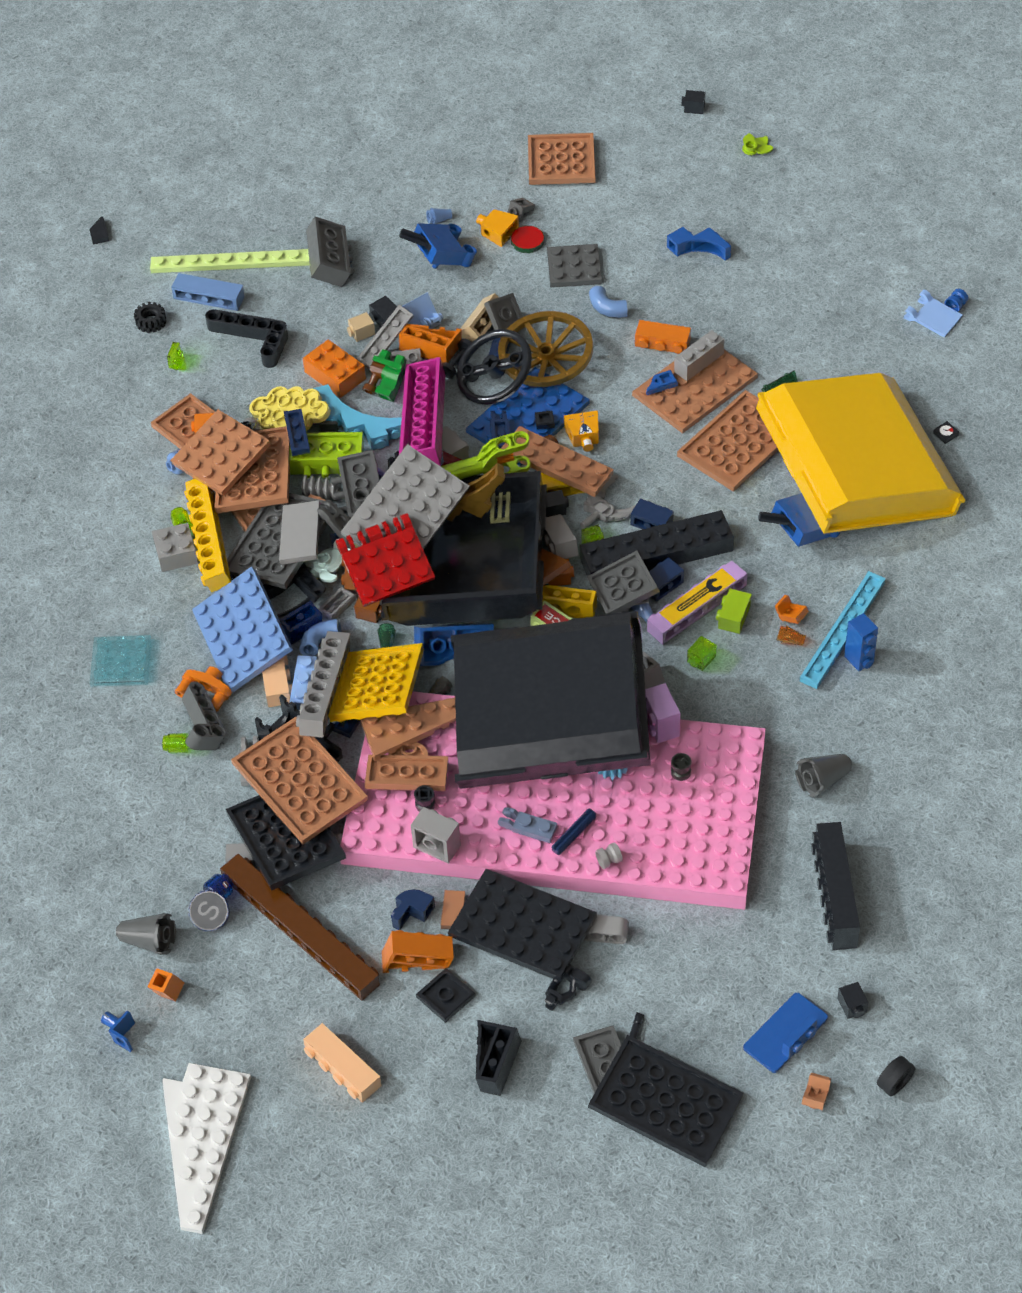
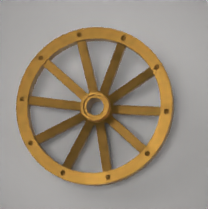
M558 311L537 312L520 318L507 328L508 330L518 332L526 327L537 345L536 348L529 344L533 360L531 368L541 364L538 377L528 375L523 383L525 385L549 387L567 382L579 375L592 358V335L588 327L580 319L570 314ZM548 321L546 342L542 343L531 324ZM558 321L569 324L552 344L553 322ZM574 328L584 337L559 347ZM501 338L498 346L499 360L509 357L510 354H506L509 342L519 347L520 345L513 339ZM586 343L582 356L561 354ZM556 360L575 361L577 363L566 371ZM553 366L560 373L544 377L546 368ZM513 367L505 369V372L515 380L520 370H516Z

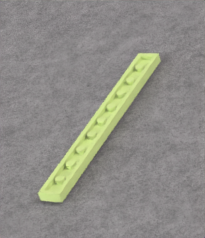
M308 249L158 256L151 257L150 270L151 273L306 266L310 265Z

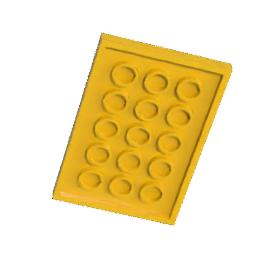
M423 643L348 652L328 714L330 722H343L351 719L361 720L368 717H383L385 715L407 713L424 652Z

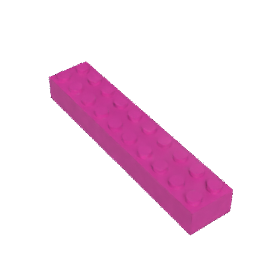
M440 357L406 364L399 447L400 454L408 444L439 466H441L446 376Z

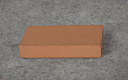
M445 890L441 929H450L465 904V891Z

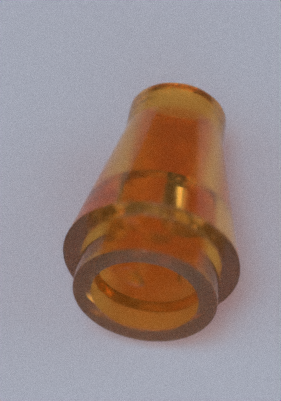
M786 625L785 627L780 626L776 640L780 641L781 644L803 646L806 635Z

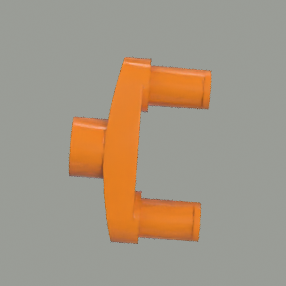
M209 666L205 673L191 669L186 670L182 676L181 683L175 690V694L182 698L191 682H198L207 691L215 694L211 702L216 712H218L224 701L229 699L232 691L225 683L220 681L223 675L222 672L215 667Z

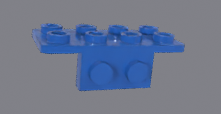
M794 993L743 1045V1050L769 1071L776 1073L794 1054L801 1050L808 1039L810 1040L814 1037L817 1030L827 1021L828 1015L800 993Z

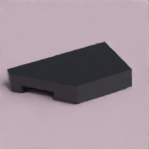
M102 216L89 229L93 245L109 241L104 217Z

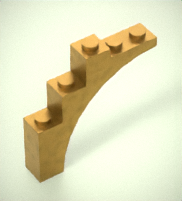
M496 463L489 472L479 479L468 483L467 485L470 486L469 490L448 516L447 520L452 521L456 515H460L462 510L480 518L485 512H488L492 505L490 497L494 494L497 486L504 482V466Z

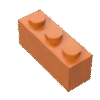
M639 320L635 333L636 347L677 354L687 349L691 340L690 327Z

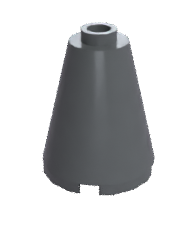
M845 754L800 759L796 763L798 769L795 770L797 782L803 791L807 790L810 793L808 796H819L851 771L852 761Z
M168 913L121 921L116 927V936L121 942L160 955H167L172 950L168 949L170 943H175L176 924L174 920L170 919L172 915Z

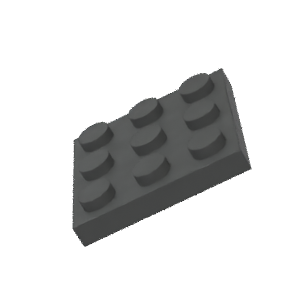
M598 244L547 247L550 288L602 284Z
M638 551L587 576L607 615L620 613L660 592Z

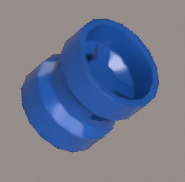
M955 289L951 296L945 300V305L958 312L966 304L969 297L964 290Z

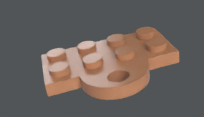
M418 742L409 746L403 745L392 754L380 756L381 759L375 762L373 756L368 755L365 789L416 790L419 786L426 785L434 791H446L448 756H428L427 749Z

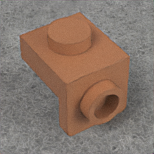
M810 1073L802 1104L813 1109L823 1110L831 1078Z

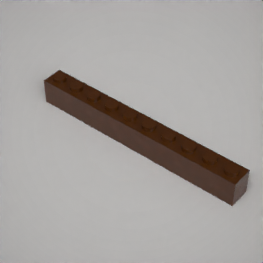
M237 854L220 868L222 879L361 1001L380 986V975L374 967H369L365 964L364 959L359 954L355 955L345 942L341 943L336 938V935L330 929L326 930L316 917L312 918L305 907L302 905L298 906L290 894L283 893L280 887L271 891L259 869L257 870L253 867L252 862L248 858H243L240 854Z

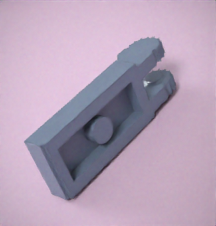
M505 807L502 813L510 819L500 817L498 820L499 826L547 843H551L558 827L556 822L518 812L508 807Z

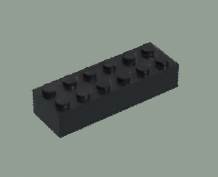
M841 822L817 823L816 832H812L813 843H811L812 855L816 856V860H814L815 873H819L817 886L818 890L822 891L820 904L821 907H825L823 921L824 925H828V931H826L827 943H831L832 950L856 949L858 946L860 924Z

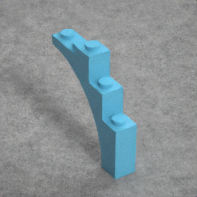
M329 384L313 388L320 393L322 401H325L330 407V416L325 421H337L338 426L342 425L345 432H363V436L366 435L372 450L389 446V440L400 437L402 417L384 418L363 414L344 404L333 393Z

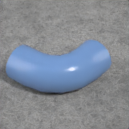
M595 286L590 289V301L593 308L600 314L612 318L627 317L626 300L609 299L606 289L602 286Z
M339 619L319 622L310 627L301 639L299 647L301 654L304 656H315L318 653L322 638L326 637L327 631L342 632Z

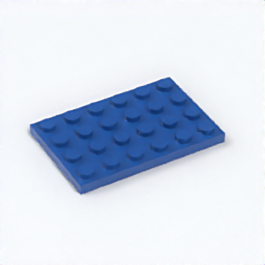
M534 367L528 375L538 377L540 369ZM563 383L549 387H534L522 384L509 398L491 405L466 427V433L484 444L488 443L492 439L490 411H495L496 419H501V412L506 410L510 434L514 433L521 426L542 437L548 434L555 436L564 427V415L580 413L590 404V399ZM552 410L555 428L537 430L535 412Z

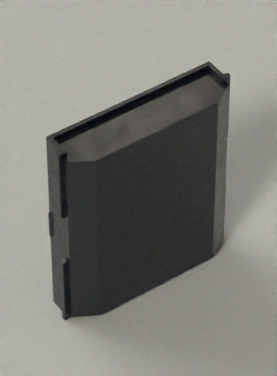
M541 471L504 473V482L497 486L494 493L496 496H499V493L503 492V495H506V492H510V522L491 523V508L481 518L462 510L460 515H456L452 521L446 519L424 548V553L435 575V579L383 599L381 620H389L405 626L518 619L537 610H542L544 561H541L542 531L546 529L547 484L543 485ZM475 475L461 480L468 484L483 475ZM506 500L503 501L502 518H505ZM496 501L495 518H498L499 501Z
M637 611L519 628L511 627L451 635V643L454 648L456 742L459 774H455V783L458 784L460 789L535 779L567 777L568 775L651 765L642 633Z

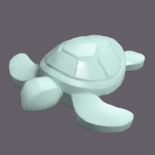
M334 542L333 548L319 553L317 560L304 561L303 563L307 567L313 568L310 572L317 579L320 578L323 582H334L338 579L334 573L342 566V557L336 542Z

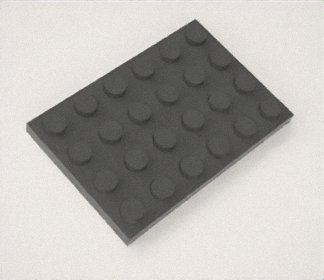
M289 493V503L261 507L227 558L230 574L238 577L247 569L253 567L257 571L262 584L286 589L304 561L280 564L279 554L283 506L318 501L319 499ZM319 500L320 505H321L322 507L326 508L325 505H324V502H325V501H324V500ZM321 517L319 523V537L328 525L326 520L322 519Z

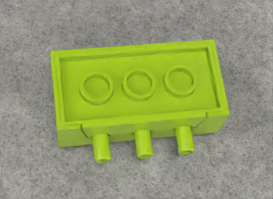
M363 432L307 433L310 453L292 456L289 445L290 475L304 474L309 479L311 474H322L323 478H328L329 474H340L338 457L364 452Z

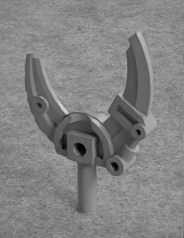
M617 475L611 476L596 497L588 494V498L584 501L583 509L585 512L592 514L580 523L583 529L587 528L597 519L608 522L626 520L631 517V512L636 505L626 509L614 510L612 504L602 500L605 498L606 489L618 479Z

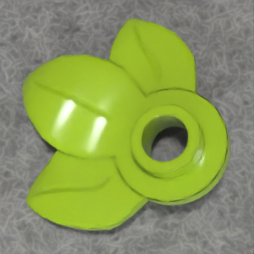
M748 133L743 138L744 145L742 146V151L747 155H754L756 153L767 154L773 150V146L768 145L767 136L755 138L752 134Z

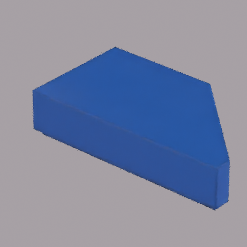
M668 370L654 375L650 386L646 389L647 396L678 386V381L672 371Z

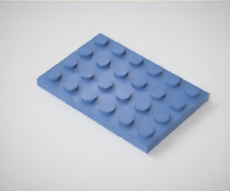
M253 567L247 569L192 609L217 668L223 674L222 679L231 689L232 693L293 650L257 571Z

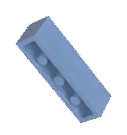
M178 273L171 287L173 299L238 311L245 297L243 285Z

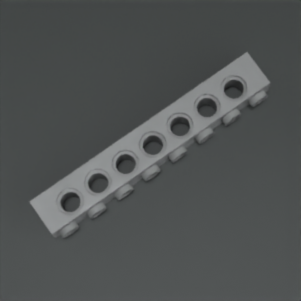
M327 631L326 637L322 638L321 649L318 650V660H315L314 670L311 672V681H308L307 693H304V704H301L300 715H297L296 719L299 735L324 736L329 720L328 714L348 652H350V633Z

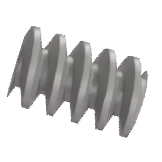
M304 475L302 495L308 497L312 494L323 499L326 498V500L333 498V501H338L335 500L334 493L341 492V484L332 485L327 477L324 482H322L321 477H318L316 482L314 476H311L310 481H308L307 475Z

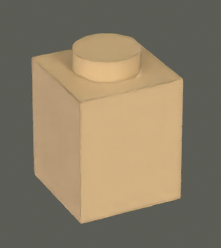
M367 312L348 319L349 327H347V332L350 337H354L356 342L375 335L374 322Z

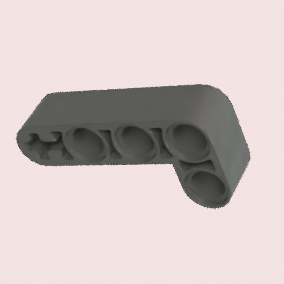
M191 682L182 696V702L194 725L185 743L193 750H217L226 735L225 728L204 686L198 682Z

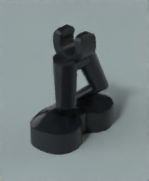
M570 964L561 982L553 979L545 992V1007L552 1011L557 1004L562 1005L576 996V987L585 991L592 982L591 977L578 968L574 969V966ZM563 979L569 981V991L563 994L558 993L557 988Z

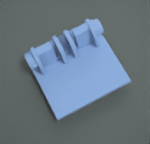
M428 292L402 306L414 316L408 324L429 326V329L442 324L443 316L441 313L436 312Z

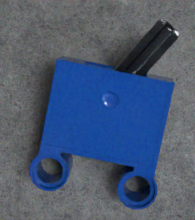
M418 223L414 232L402 228L399 233L400 238L418 245L430 264H433L432 267L434 269H437L439 265L470 267L477 253L475 247L464 244L462 247L459 244L458 238L462 229L456 224Z
M802 493L777 500L772 513L759 512L758 516L760 522L780 524L798 547L828 537L836 538L840 534V532L823 534Z

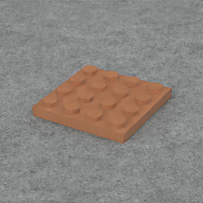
M593 133L528 135L529 185L595 183Z
M218 409L170 461L172 465L224 496L270 447L271 443L262 435Z

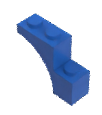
M684 227L667 235V248L676 256L699 251L715 254L725 261L731 258V245L729 242L725 241L710 227L694 236Z

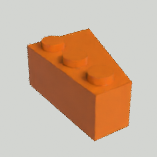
M406 324L399 333V350L420 348L422 358L429 360L440 357L442 363H448L458 351L457 344L462 339V329L456 328V331L445 330V327L429 329V326Z
M402 930L391 931L382 950V973H389V969L402 968V972L409 971L408 968L422 967V970L449 968L454 958L452 936H445L443 934L432 935L423 932L411 933Z

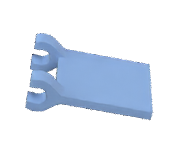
M923 289L918 302L924 304V306L918 313L913 307L909 306L905 311L904 319L915 321L945 338L963 315L937 301L927 290Z

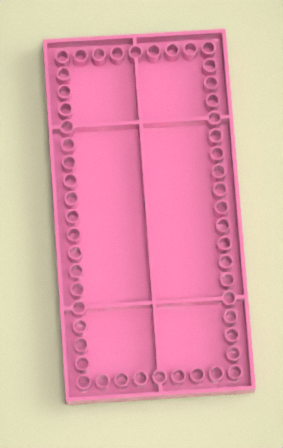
M412 691L409 706L455 698V696ZM680 719L679 737L657 743L655 737H651L649 733L651 765L628 768L626 774H622L621 779L615 776L612 781L609 776L604 779L603 774L598 775V772H591L560 778L535 779L460 789L458 784L455 783V774H459L456 721L449 724L448 728H439L434 731L433 735L418 741L427 749L428 756H448L446 791H434L435 808L433 810L444 817L453 818L459 823L461 846L449 864L413 848L411 824L419 814L415 807V790L365 789L368 755H372L365 735L355 783L368 796V801L347 814L340 844L345 852L346 859L340 862L344 865L477 880L480 879L485 869L530 886L745 910L766 728ZM678 753L689 755L692 761L691 775L685 781H678L671 775V760ZM505 807L513 808L518 812L558 823L551 843L514 833L512 830L499 826L498 820L500 817L510 819L504 816L502 813ZM590 808L596 812V818L560 855L553 853L552 845L587 809ZM615 842L621 851L623 861L617 864L611 863L610 867L602 869L597 861L595 851L600 848L606 849L609 844Z

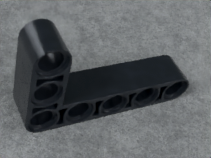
M216 309L206 312L205 318L209 331L263 340L264 343L260 350L263 366L272 368L277 365L288 340L287 325L284 321Z

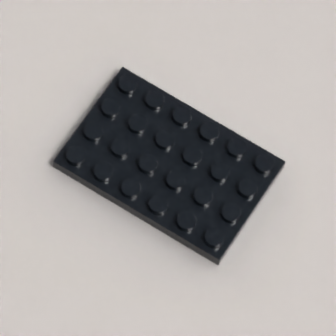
M260 795L226 809L227 816L271 891L346 859L344 850L329 827L305 844H302Z
M485 869L450 927L448 936H452L456 940L561 982L596 920L597 912Z
M627 1035L590 1100L588 1108L706 1168L744 1093Z

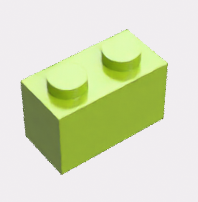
M729 589L728 594L723 596L722 609H718L716 614L718 629L737 634L741 633L751 607L752 594Z

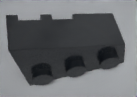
M477 1020L476 1081L481 1092L501 1096L522 1040L518 1029L515 1027Z

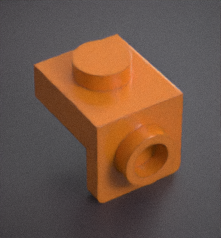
M784 595L775 605L780 620L798 624L809 612L807 606L793 604L789 595Z

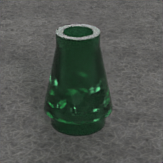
M383 623L377 630L380 648L392 647L396 630L394 625Z

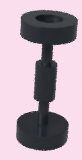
M461 339L457 344L460 352H457L453 357L451 364L447 362L442 363L446 378L453 379L456 375L454 365L458 364L462 354L472 343L470 340Z

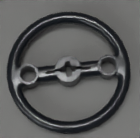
M508 329L493 330L479 336L466 348L458 363L456 378L461 393L468 400L482 405L495 404L509 398L522 386L529 374L532 362L529 344L519 333ZM497 338L513 339L522 349V352H512L508 358L499 360L495 355H489L484 358L480 365L473 366L471 363H468L478 348ZM514 367L516 370H520L516 379L506 389L494 395H476L466 385L467 381L475 382L481 375L489 374L492 378L498 379L504 375L505 369Z

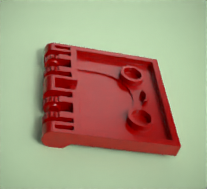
M408 513L400 515L404 530H402L398 518H393V524L397 530L396 533L391 534L388 523L386 521L382 522L386 537H383L378 524L366 528L365 532L370 543H366L362 531L357 532L358 540L362 545L355 548L353 538L350 535L346 536L350 547L349 551L343 538L335 540L363 607L435 579V575L412 526Z

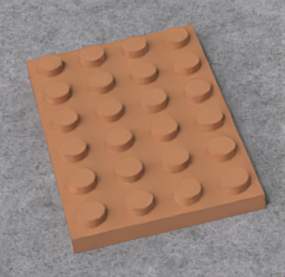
M724 349L723 355L688 381L674 372L673 361L657 374L671 370L678 381V386L647 396L646 389L652 382L653 377H651L633 390L632 396L683 434L757 379L758 373Z
M745 390L677 451V457L734 492L778 451V448L756 409L759 398Z
M286 426L255 431L268 439L271 445L224 496L216 492V514L289 503L290 442Z
M294 717L232 758L231 761L302 844H305L368 801V796L315 737L299 735V727H296L297 717Z

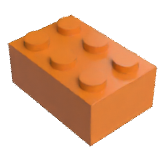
M329 339L303 357L304 372L322 385L329 384L333 393L339 398H342L366 380L365 365Z

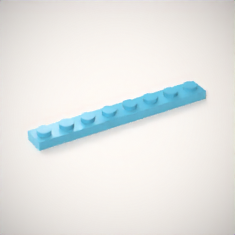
M868 571L800 676V682L815 689L819 687L846 645L848 621L862 613L866 614L885 584L886 578Z

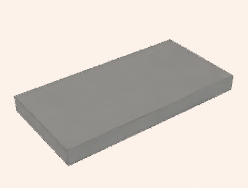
M319 500L283 506L279 554L280 564L317 560L320 515L317 509L321 506Z

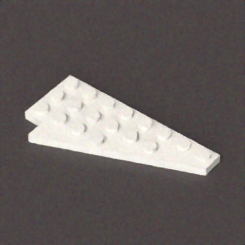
M189 1063L183 1082L163 1078L181 1230L199 1234L204 1232L251 1080L250 1074Z

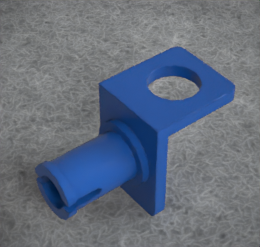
M126 1011L118 1018L111 1012H105V1015L101 1017V1023L110 1027L108 1031L116 1044L131 1052L133 1049L129 1040L124 1037L135 1024L131 1013Z

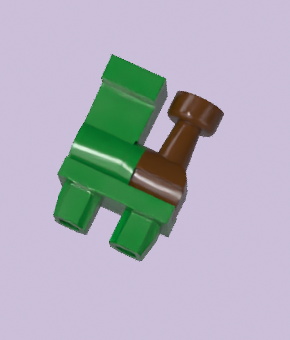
M382 349L379 355H374L372 359L373 362L370 365L372 375L369 383H365L362 390L368 394H377L379 398L394 402L405 376L404 367L407 359L404 356L396 355L394 362L390 361L391 352ZM379 379H382L380 386H377L376 388L375 386L377 382L379 381Z

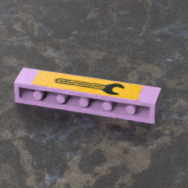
M733 561L722 565L719 570L708 575L699 584H695L688 592L679 595L675 601L665 605L658 613L652 614L647 620V632L662 645L720 605L723 596L728 594L730 588L739 591L747 586V573Z

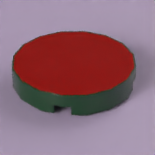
M522 226L515 229L511 234V245L518 252L533 253L534 250L537 249L538 251L544 245V234L537 227Z

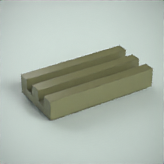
M503 492L499 493V496H496L494 493L491 497V523L510 522V492H506V495H503ZM506 500L505 518H502L503 501ZM496 501H499L498 518H495Z

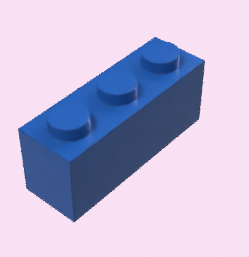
M864 613L848 621L844 657L858 672L864 668L868 669L873 665L878 627Z

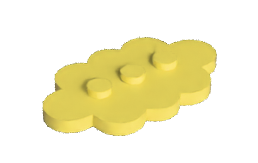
M282 386L275 387L268 393L267 397L262 396L254 399L249 407L251 414L258 418V422L263 430L286 426L284 411L302 409L306 431L311 428L313 423L325 421L331 413L329 405L322 401V397L316 389L312 388L303 391L298 386L288 390Z

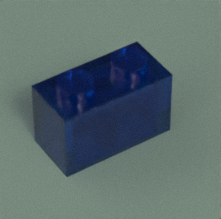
M311 601L279 620L290 644L292 645L302 639L304 633L310 627L322 622V613Z

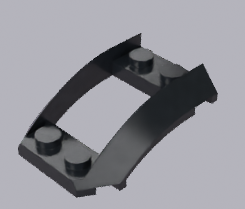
M300 567L286 588L288 589L294 583L307 598L295 607L277 614L281 625L304 612L326 591V587L307 568ZM267 584L263 585L269 599L278 596L286 590Z

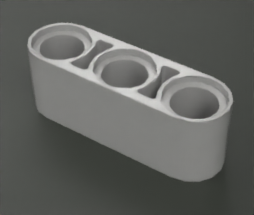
M597 915L584 941L624 944L627 941L629 922L622 917Z

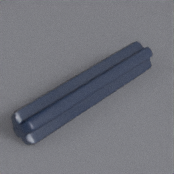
M590 808L587 809L552 845L553 853L560 855L596 818V812Z

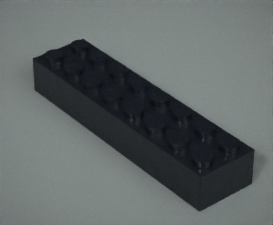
M720 510L580 544V560L586 576H589L619 559L638 551L645 566L650 571L667 558H670L679 565L732 552L734 536L723 511Z

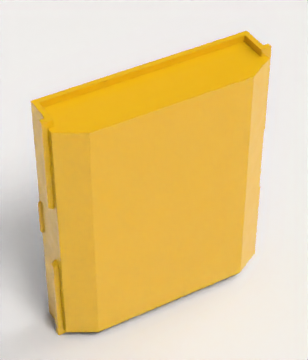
M872 373L783 383L767 392H758L759 401L756 409L823 534L951 517L957 514L961 503L965 502V498L922 428L894 377L883 373Z

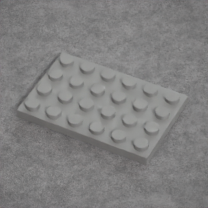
M407 444L342 529L341 535L344 537L350 535L354 543L360 547L362 545L358 540L357 532L362 531L366 543H370L365 532L366 528L378 524L383 537H386L382 522L386 521L388 523L391 534L396 533L397 530L393 524V518H398L402 530H404L400 515L408 513L424 550L469 490L470 486Z

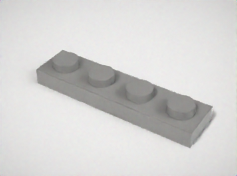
M398 305L357 357V360L370 370L374 355L378 356L382 349L388 350L402 329L414 317L413 314L401 305Z

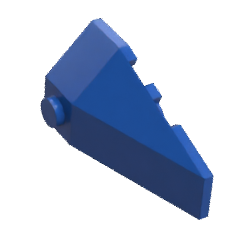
M494 624L414 626V644L423 643L424 648L420 666L441 665L446 661L454 659L451 635L494 630Z

